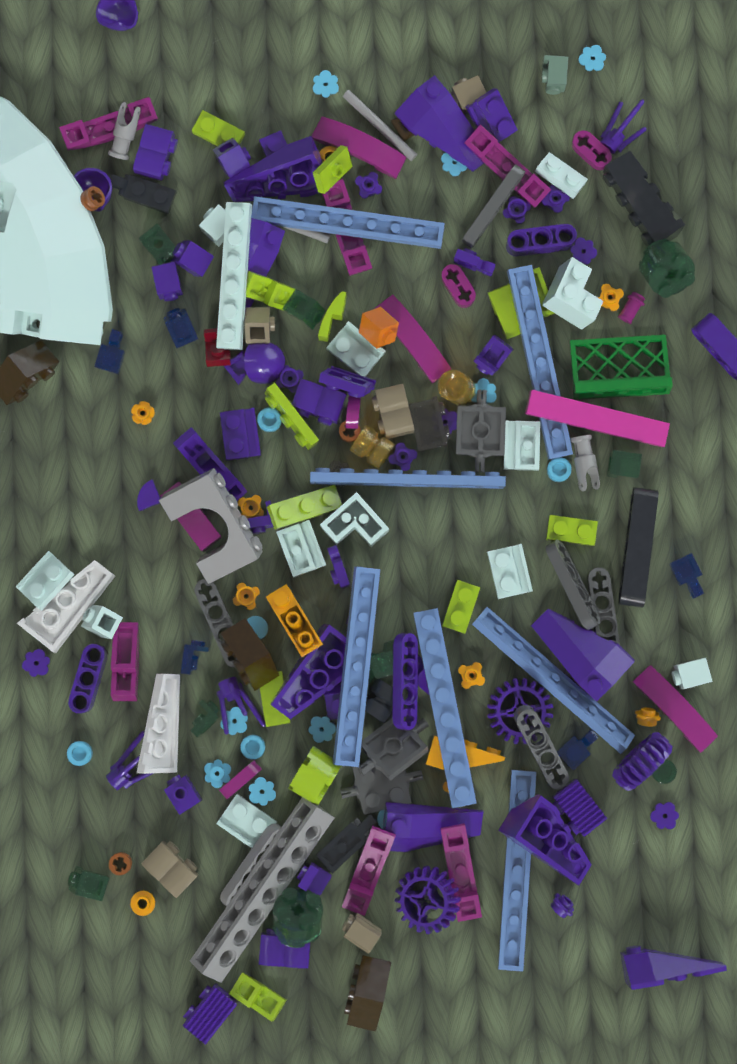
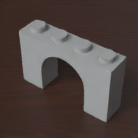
M214 468L168 491L159 499L171 521L199 508L213 510L225 520L228 527L227 542L202 555L196 563L208 584L257 560L263 552L259 538L257 536L254 537L249 529L250 523L248 519L239 512L237 500L232 494L228 493L223 476L217 473Z

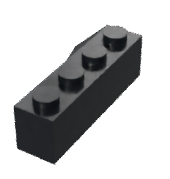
M628 151L608 163L603 170V179L608 187L612 186L615 190V197L621 207L625 206L629 212L628 218L634 227H638L641 231V239L647 247L650 246L655 251L678 237L685 223L681 218L678 220L674 218L672 213L674 209L669 202L663 203L661 201L660 190L656 184L647 182L648 174L632 152Z

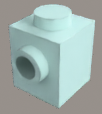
M219 204L215 209L212 207L203 216L204 220L199 225L201 231L218 247L224 242L226 208L223 209Z
M92 605L85 611L81 627L101 638L112 639L123 617L104 606Z
M706 658L674 665L675 671H672L674 684L676 686L679 685L680 689L713 682Z

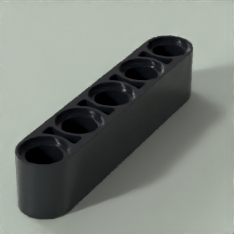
M633 487L619 589V605L643 608L645 605L658 505V490Z

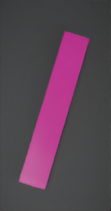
M530 390L525 411L527 415L658 447H665L670 423L536 390Z

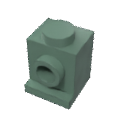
M544 55L542 83H546L545 91L551 95L560 94V92L565 91L567 84L568 57Z

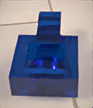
M114 329L111 330L108 346L103 344L100 346L95 368L119 375L125 351L119 349L123 333Z
M692 553L669 564L679 586L686 583L693 599L704 594L697 580L703 574Z
M592 729L580 740L573 735L557 753L574 771L591 755L586 748L596 741L599 736Z

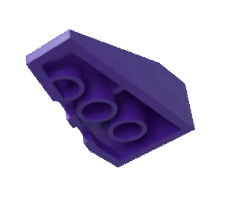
M435 75L419 86L396 110L395 115L408 131L412 132L415 136L419 135L429 141V144L434 148L438 147L448 153L450 157L466 166L472 172L484 164L464 144L475 130L451 94Z
M312 136L292 142L225 181L224 186L233 202L254 201V196L262 198L278 196V199H286V195L300 194V197H309L319 193L313 172L323 163Z
M251 218L248 271L267 276L279 252L285 233L284 230L268 222ZM246 297L245 311L246 308H251L255 299Z
M547 609L531 625L574 680L596 702L635 662L618 643L612 640L608 641L596 635V632L586 630L576 625L574 621L550 609Z
M322 624L317 631V635L323 645L304 657L300 656L270 704L289 719H292L342 681L346 637L329 624Z
M539 794L512 808L498 831L579 886L592 864L579 843L574 840L569 826L563 822L558 808Z
M386 802L382 830L396 834L390 851L408 852L443 844L440 829L442 827L465 823L467 838L481 835L483 810Z
M630 946L626 948L625 952H620L625 983L631 990L664 985V979L682 981L690 973H692V976L698 977L727 971L726 965L719 961L641 949V946Z

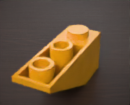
M287 584L266 596L301 657L323 645Z
M433 735L425 764L444 770L438 736ZM464 740L469 768L505 760V757L500 755L501 750L487 747L486 751L477 749V743Z

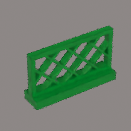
M666 335L570 340L573 400L670 394L673 384L672 377H670ZM651 342H661V351L657 356L646 348ZM626 344H634L639 348L633 357L622 350ZM602 345H609L615 350L608 359L598 351ZM585 346L591 353L583 360L576 354L575 347ZM641 352H644L652 359L646 368L635 360ZM618 353L628 360L622 369L611 362ZM594 354L605 362L597 371L587 363ZM656 362L663 368L664 376H654L648 370ZM630 364H633L641 371L638 377L631 378L624 372ZM607 365L617 372L613 379H606L600 374ZM583 366L594 374L589 380H578V372Z

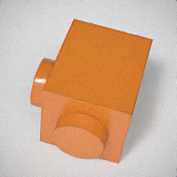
M378 307L362 313L359 333L377 349L395 342L399 322L382 307Z

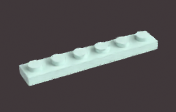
M226 202L216 348L242 350L252 215L251 203Z

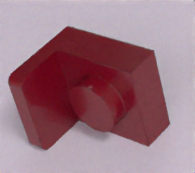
M218 328L204 330L207 367L231 365L230 349L216 348Z

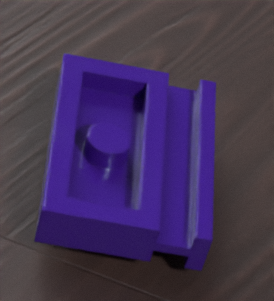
M496 88L480 96L472 104L465 106L476 128L482 125L498 140V143L518 130Z
M334 366L321 372L319 382L326 384L327 388L332 390L342 389L348 391V395L357 398L364 397L370 393L371 390H374L376 380Z
M255 408L220 412L226 460L261 456Z

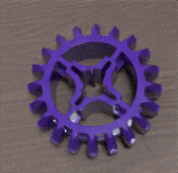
M514 678L512 680V687L505 681L503 682L506 688L505 691L500 687L495 689L500 694L499 697L495 695L490 696V699L496 701L495 705H487V708L494 709V713L487 714V717H495L496 721L492 722L490 726L494 728L499 725L500 728L496 734L499 736L505 731V741H508L512 735L514 736V744H518L519 737H522L523 744H527L521 732L509 729L502 721L504 717H514V713L508 714V712L514 711V708L517 709L516 705H527L523 701L520 690L526 691L536 698L538 704L529 706L535 712H540L539 718L543 726L548 728L551 724L544 721L545 717L553 718V714L546 713V709L553 708V704L545 705L544 701L548 700L550 695L547 694L541 697L540 694L544 691V687L538 688L537 691L534 690L537 682L532 681L528 687L526 678L522 679L521 685H518L517 678ZM513 692V706L500 711L504 698ZM527 713L524 714V719H523L526 723H527V717L529 716ZM535 733L531 736L533 741L537 740Z
M659 732L650 734L621 760L614 769L612 777L625 790L635 789L664 763L671 754L673 746Z
M428 865L424 866L422 870L420 867H416L413 869V872H407L405 874L406 879L402 878L399 881L402 887L396 888L395 891L401 895L394 900L396 903H401V906L396 910L397 912L403 911L404 916H402L401 920L405 921L408 919L410 921L408 928L416 925V930L419 933L424 929L426 934L432 933L433 929L438 933L442 931V927L448 928L450 926L449 921L453 922L456 919L454 913L460 911V907L455 903L460 902L461 897L454 895V893L459 891V888H452L451 886L454 883V879L446 880V871L439 875L438 867L430 870ZM418 881H428L423 890H413L414 885ZM438 888L442 892L443 897L438 894ZM424 896H429L430 904L426 902L427 900H425ZM412 902H414L417 905L418 912L414 908ZM432 909H443L439 918H428V914L432 912Z

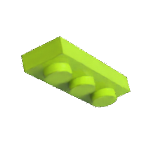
M275 383L269 386L265 391L266 402L272 409L276 408L279 411L282 423L287 428H292L296 434L294 437L299 445L302 447L306 446L310 450L318 443L319 439Z
M332 485L267 506V510L276 530L336 511L342 503L336 486Z

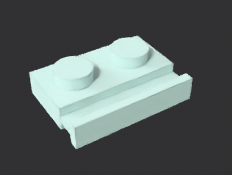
M349 321L326 348L355 373L364 377L368 375L379 359L386 353L381 347L376 349L359 333V329Z
M506 420L503 470L539 471L540 421Z
M310 520L276 532L293 578L326 566Z
M522 544L487 552L498 599L533 591Z
M48 551L16 585V588L42 611L75 574Z
M236 794L216 824L253 848L264 830L269 825L277 823V821L239 794Z

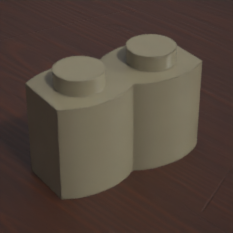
M399 384L375 390L376 396L371 398L374 411H379L381 420H377L380 435L385 434L386 439L414 433V425L404 385Z
M163 840L141 864L177 898L199 875L196 872L198 868L190 859L183 860L178 855L180 850L171 841L166 843Z
M356 913L355 916L350 914L342 926L344 931L343 937L368 954L382 934L381 928L359 913Z

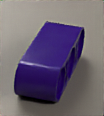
M570 224L519 229L509 234L506 249L510 255L516 257L566 251L573 246L577 232ZM567 233L571 240L563 242L560 240L559 234ZM543 236L547 239V243L539 245L535 238ZM513 239H520L524 246L516 248L511 244V241Z
M708 313L691 328V331L727 373L737 380V339L714 314Z
M90 644L82 652L68 702L70 709L75 713L89 712L94 706L108 658L107 650L101 645ZM95 648L101 652V657L97 662H93L90 659V652ZM86 672H91L94 676V681L89 686L83 682V675ZM80 695H83L87 700V705L84 709H79L76 706V699Z

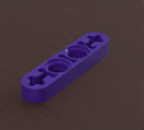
M400 633L395 637L393 644V724L397 729L411 730L417 723L418 640L414 634ZM405 663L408 665V673L406 675L403 673V665ZM405 687L408 690V697L406 700H404L402 696Z

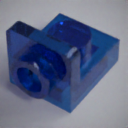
M175 308L166 313L167 316L163 320L176 348L198 339L185 309Z
M191 640V645H184L181 666L182 674L192 675L193 670H197L199 656H195V651L210 653V647H205L206 642Z

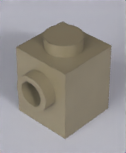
M477 75L468 80L467 78L458 80L452 87L451 95L463 114H466L468 111L465 106L475 102L474 100L484 95L486 90Z
M270 307L246 308V344L270 343V333L275 331V317H270Z

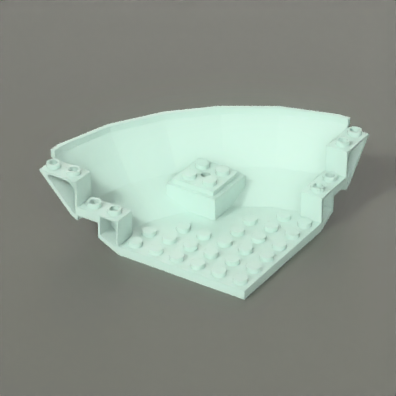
M1 96L0 333L24 334L46 340L101 345L103 322H111L113 308L105 247L91 211L82 205L80 196L83 190L52 142L9 100ZM37 320L40 321L39 328L36 326Z

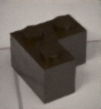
M42 340L8 355L0 366V398L6 405L15 401L17 403L22 402L29 395L28 390L35 386L38 381L42 379L47 381L55 374L54 369L58 365L59 360Z
M246 618L220 633L224 641L221 646L228 657L233 655L235 658L233 664L245 686L250 684L253 690L256 691L279 676L269 651Z
M362 955L360 965L355 964L352 979L357 981L356 985L351 984L344 1011V1014L349 1015L347 1025L376 1032L385 999L391 967L390 961Z

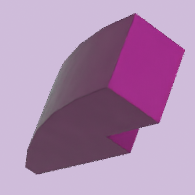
M177 482L175 485H173L171 488L165 491L162 495H160V497H162L168 491L182 484L180 482ZM200 508L177 518L202 552L222 538Z
M120 622L113 636L110 694L113 701H137L138 622Z

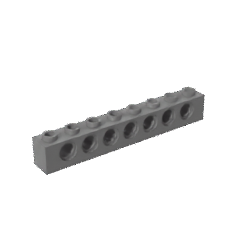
M302 797L191 958L190 962L203 975L222 983L334 820V817L321 806L311 803Z

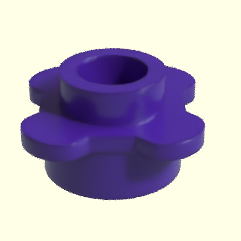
M370 172L367 176H358L355 183L359 186L361 198L366 199L375 194L379 195L382 192V186L377 181V173Z
M551 185L549 187L551 191L543 198L542 204L555 213H560L564 203L569 201L570 196L556 186Z
M512 196L508 200V207L503 210V216L505 218H512L516 223L521 224L525 221L524 216L531 206L529 202H524L522 199Z
M285 365L276 384L279 388L285 387L294 393L297 391L300 379L304 376L303 372Z
M398 443L394 454L389 456V462L401 467L403 471H408L412 460L417 458V452L414 449L410 450L405 447L404 443Z
M556 893L551 903L552 909L562 918H566L567 915L572 916L574 911L572 901L565 895L561 896Z

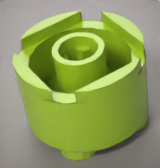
M313 746L288 789L311 803L319 805L342 765H334L333 757Z

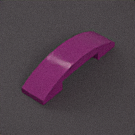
M150 97L127 104L124 115L127 125L131 122L136 107L141 109L136 131L144 128L146 124L150 125L158 120ZM119 111L86 122L79 120L59 127L67 150L87 148L114 140L113 131Z
M321 117L312 134L313 140L323 145L338 148L340 145L347 146L350 155L375 166L376 170L394 179H397L407 159L406 156L380 140L351 126L326 117Z
M482 125L465 141L464 144L502 181L515 164L525 170L523 178L514 191L534 208L551 191L535 174H532L499 144L498 140Z
M343 179L338 180L323 194L327 207L352 210ZM335 234L349 276L372 269L362 238Z
M393 294L374 308L382 307L399 322L397 338L415 359L419 368L432 384L451 370V367L429 336Z
M651 665L632 681L670 719L700 753L718 737L715 731L689 702Z
M465 823L442 827L440 829L449 879H454V883L451 884L452 888H459V891L454 893V895L461 897V901L455 903L460 907V911L456 913L457 920L461 922L481 918V908Z
M372 826L342 908L365 916L396 834Z

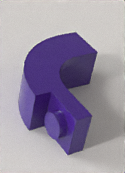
M192 427L173 442L175 447L200 475L213 468L217 473H220L225 480V487L228 493L232 494L237 501L248 492Z

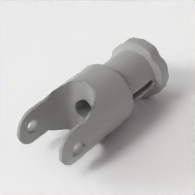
M122 102L113 131L115 137L112 149L108 151V154L115 158L129 160L128 151L130 143L135 137L141 109L136 107L133 118L127 125L124 118L126 103Z
M592 435L571 438V442L574 443L576 454L574 463L581 491L587 489V472L591 477L592 487L594 489H599L600 487L596 457L592 453L590 442Z

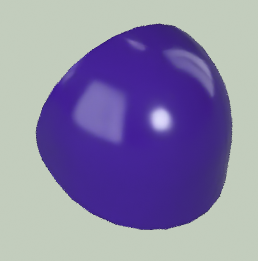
M100 0L96 9L97 21L101 25L115 31H126L133 28L138 20L135 0Z
M85 168L78 171L74 178L83 191L95 186L103 192L105 203L95 210L96 212L102 211L112 194L110 178L105 172L96 168Z
M273 343L249 344L244 356L246 374L255 383L266 384L275 381L285 366V357L282 350Z

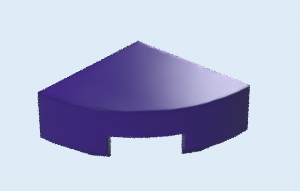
M243 351L231 359V365L224 366L238 385L246 377L244 366L245 354Z
M153 480L144 484L139 491L137 498L139 511L160 504V496Z

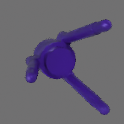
M643 99L633 108L619 128H614L611 131L623 106V102H619L605 131L600 136L602 138L600 142L612 154H615L616 151L621 153L628 144L646 131V127H643L623 141L625 136L622 131L644 104Z
M230 677L218 683L220 690L216 693L220 702L224 734L227 735L229 733L225 698H227V701L236 700L243 716H246L247 711L240 698L242 696L261 726H266L262 716L244 691L242 683H239L236 677Z
M142 731L135 738L119 760L110 767L111 772L106 775L107 780L116 790L123 786L127 789L132 784L154 774L142 773L130 779L132 774L129 770L139 762L140 756L131 761L127 766L122 765L144 737L145 731Z

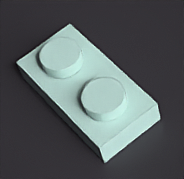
M550 152L535 170L537 174L573 199L588 180Z

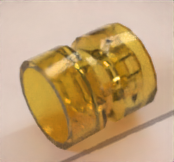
M449 370L443 373L438 382V391L441 396L456 405L467 404L473 399L476 392L473 380L458 370Z
M367 425L353 443L350 451L361 458L366 456L367 463L378 470L393 450L395 444L386 437L379 439L376 430Z

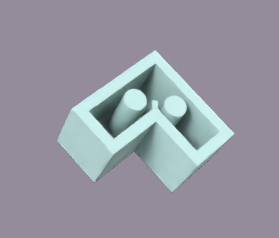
M571 257L559 266L542 306L581 330L594 322L603 301L584 289L592 269Z
M357 492L320 524L321 528L336 545L352 531L356 530L372 547L389 532L386 524Z

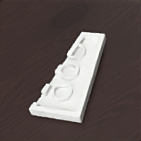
M94 560L70 580L71 582L63 587L42 611L36 607L33 610L34 612L21 619L17 624L52 652L57 653L83 619L85 611L94 605L115 575Z
M156 674L137 773L177 772L180 674Z

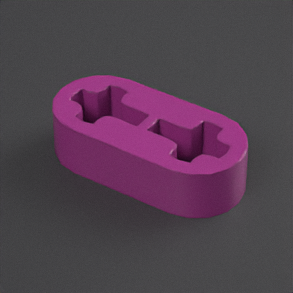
M582 130L574 135L572 140L573 150L592 168L604 170L605 166L612 159L610 150L588 131ZM586 138L588 140V147L585 145L578 146L579 139L583 140ZM593 151L599 156L604 154L605 163L603 161H600L599 163L596 162L595 160L597 156L593 153Z
M455 264L447 265L441 275L444 286L459 307H470L476 297L474 288L459 266ZM448 271H451L452 273H458V275L456 276V280L458 282L457 285L454 283L452 279H446L448 277ZM460 287L464 293H470L469 301L466 302L465 299H459L461 296Z
M349 395L346 428L358 429L361 398Z
M255 760L252 761L219 791L227 800L258 774L262 768Z

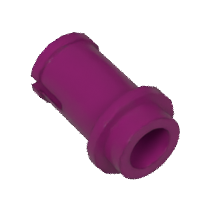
M632 292L631 295L627 296L628 301L618 315L619 319L628 324L632 323L640 307L645 305V298L636 292Z

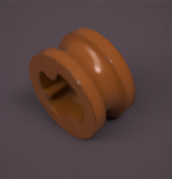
M92 186L81 193L82 205L89 211H95L105 203V196L98 187Z
M346 421L341 423L339 434L343 441L350 443L356 441L361 433L359 424L358 429L354 431V436L349 437L348 434L346 437L343 434L346 431Z
M125 852L116 853L109 860V869L115 875H124L132 867V859ZM119 857H123V862L127 864L126 869L123 867L121 870H118V865L114 864L115 859L119 860Z

